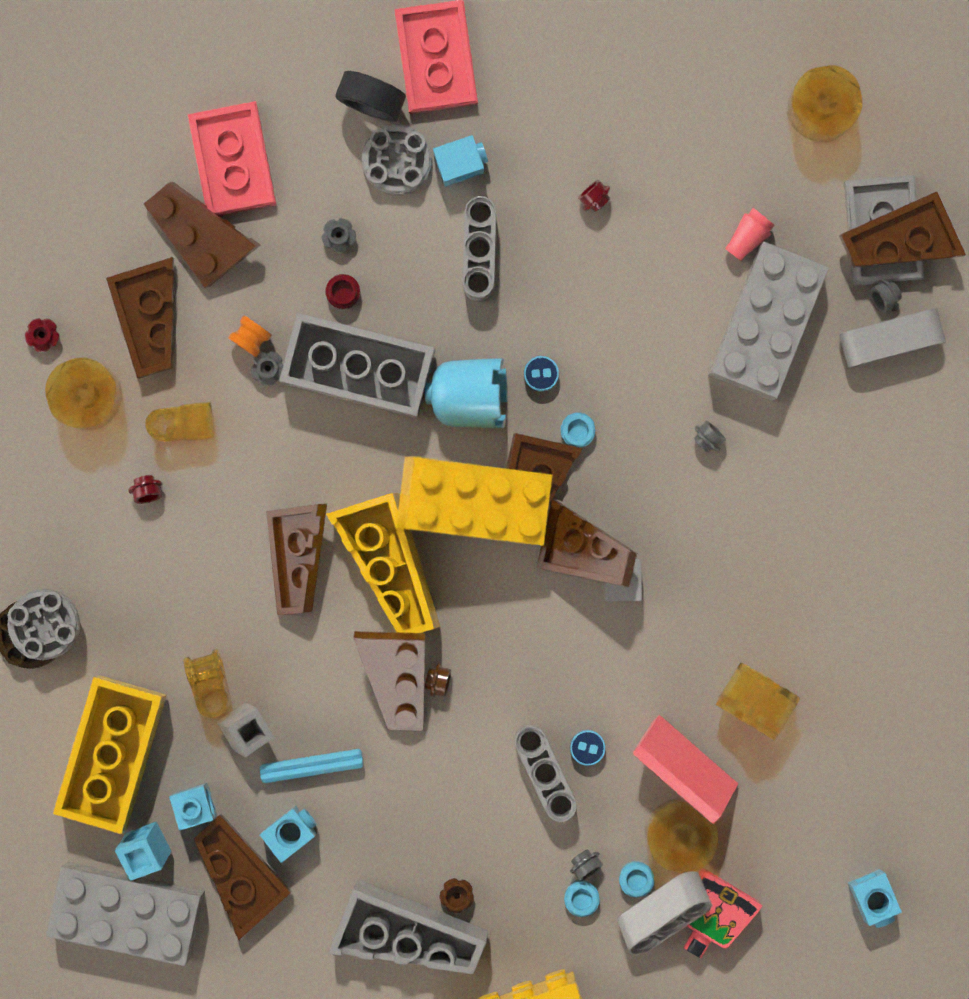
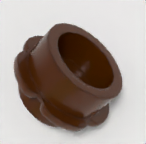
M441 663L437 664L436 669L429 668L425 689L430 690L431 697H435V695L446 696L451 678V669L443 668Z
M456 878L449 879L444 883V889L440 891L439 898L441 904L446 905L447 910L452 913H461L463 909L470 908L474 901L471 884L464 879L461 881ZM459 892L460 898H454V893Z

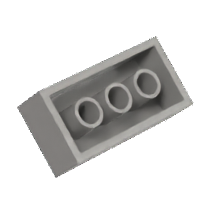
M763 241L757 250L708 376L768 400L774 401L777 399L829 267Z
M297 313L279 381L284 385L418 419L435 349L434 347Z
M67 862L60 869L46 937L186 966L191 957L205 891L141 877L130 881L127 874Z

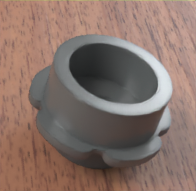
M340 218L337 221L332 219L324 225L322 241L327 248H332L334 252L341 253L347 251L348 247L355 243L356 232L352 229V224L347 219ZM341 232L342 237L336 238L335 234Z
M882 279L879 283H876L875 287L870 289L871 300L880 312L886 313L889 310H898V301L901 300L902 295L894 282Z
M265 352L259 353L257 358L253 359L254 365L251 367V374L255 380L261 381L262 385L272 386L276 384L278 379L280 380L283 368L282 358L275 352H269V354ZM266 365L271 366V370L269 372L265 371Z
M707 420L700 427L695 426V431L698 434L694 439L698 445L708 453L712 449L719 452L720 446L726 441L724 435Z
M588 849L581 852L571 860L574 867L571 868L570 873H575L580 881L590 877L603 866L598 858L600 853L594 852L591 854Z

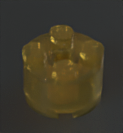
M836 65L810 69L801 76L791 91L788 99V118L793 127L807 139L823 143L838 139L852 127L860 116L863 107L860 85L849 71ZM827 98L831 102L829 107L824 110L820 107V101Z
M83 357L65 361L55 367L47 379L45 394L49 409L58 421L80 430H96L109 423L117 414L122 400V387L115 374L108 367L93 359ZM89 386L88 393L91 394L88 400L83 399L80 402L81 397L77 394L79 388L86 389Z
M740 662L715 705L775 741L801 698L760 672Z
M677 798L663 802L654 809L645 826V839L649 851L658 864L673 872L686 873L698 871L712 860L718 844V828L716 823H711L684 798ZM678 828H681L683 831L690 829L686 834L687 842L673 841L676 838L675 831Z

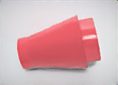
M753 208L749 214L744 213L730 243L725 249L742 261L747 254L772 235L770 231L775 225Z

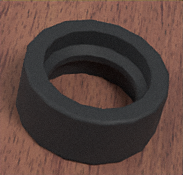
M349 70L344 71L335 97L341 103L361 113L381 120L396 122L406 95L400 89L380 79Z

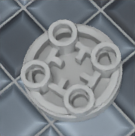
M393 124L374 130L362 151V167L368 181L376 189L389 195H404L413 192L425 182L431 169L432 159L427 141L420 132L409 126Z
M39 589L28 592L20 597L8 612L10 639L14 646L28 658L48 660L59 657L66 653L77 640L80 630L78 611L73 602L58 591Z

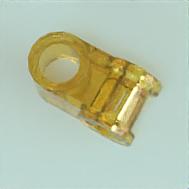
M211 402L156 409L146 418L145 427L148 434L158 441H191L215 438ZM160 416H164L165 420L172 423L171 427L166 428V434L161 435L158 429L153 428L154 424L159 422Z
M218 648L213 649L211 654L194 659H191L189 656L183 658L186 676L192 688L199 713L208 718L224 716L230 710L231 697L226 682L224 664ZM210 665L212 666L209 669L198 671L199 668H203ZM212 692L218 693L223 703L219 711L215 713L209 711L205 705L206 697Z

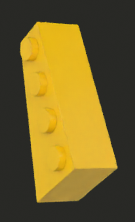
M390 493L327 513L328 519L335 526L342 538L343 544L353 556L361 570V574L371 586L378 598L379 604L396 632L422 633L441 627L411 529L396 527L400 494Z

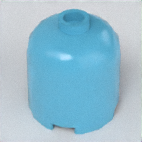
M504 358L452 360L438 366L433 374L432 383H426L425 385L426 404H432L433 412L438 421L451 427L504 428L506 415H501L500 403L508 401L506 369H501L504 365Z

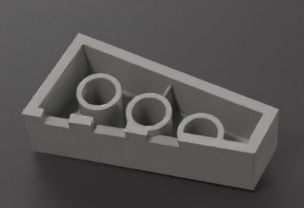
M358 879L328 954L339 956L346 954L358 956L360 959L373 960L375 958L394 961L396 964L408 965L410 963L425 965L427 968L474 974L487 940L488 930Z

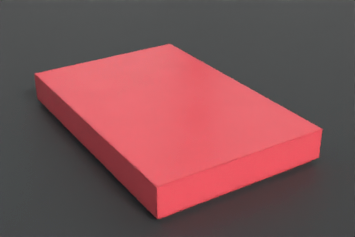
M464 0L395 9L409 114L478 105Z
M257 102L188 114L204 202L207 209L217 216H223L277 205Z
M660 715L650 724L633 751L634 756L713 824L723 814L738 786V783Z

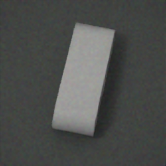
M477 196L469 200L464 213L463 289L467 297L474 301H483L489 298L494 289L496 208L494 203L484 196ZM476 206H484L490 211V217L485 222L479 223L472 219L470 216L471 211ZM479 240L486 242L489 246L488 254L480 258L473 256L469 251L471 244ZM481 275L488 280L489 284L485 291L477 293L470 289L468 283L473 276Z
M937 308L839 334L848 368L946 342Z
M524 725L515 734L514 741L518 754L547 815L556 822L568 821L574 816L577 808L574 795L545 733L536 725ZM529 731L537 733L541 739L540 745L531 751L524 749L520 744L522 735ZM541 764H550L555 768V776L551 781L541 782L535 776L536 769ZM556 796H565L570 800V808L563 814H557L550 808L551 801Z
M690 871L675 877L618 917L617 923L630 954H643L704 915L711 909L712 903L699 873Z

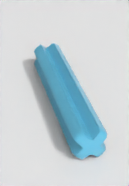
M360 749L266 763L260 766V777L263 783L358 769L363 767V755Z

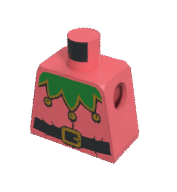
M701 867L699 875L711 900L712 907L704 915L687 925L693 932L683 947L699 958L703 957L711 942L727 949L763 906L755 898Z

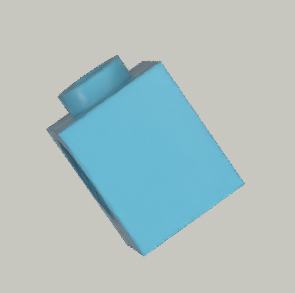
M473 135L433 148V155L445 187L484 174L483 164L488 162V158L482 142L476 144Z
M208 783L178 791L169 796L179 831L212 821L218 816Z
M294 806L262 831L260 836L282 863L315 837L317 832L313 828L317 823L305 808L300 811ZM286 823L296 824L301 831L300 838L295 841L287 840L282 834V826Z
M157 821L125 833L115 849L130 881L161 870L172 852Z
M881 869L848 882L862 918L868 926L874 924L876 928L886 926L895 921V915L902 913L888 878ZM875 892H882L884 895L883 905L878 909H870L868 907L869 896Z

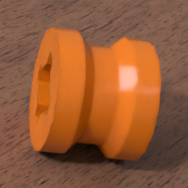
M244 315L240 320L241 326L239 329L231 332L228 338L257 358L260 353L259 347L264 341H269L272 334Z

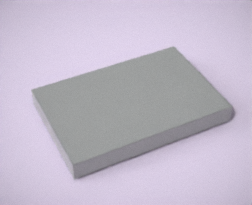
M915 175L845 181L844 191L848 231L916 201ZM923 261L853 268L851 264L853 286L876 284L882 279L888 282L925 279Z

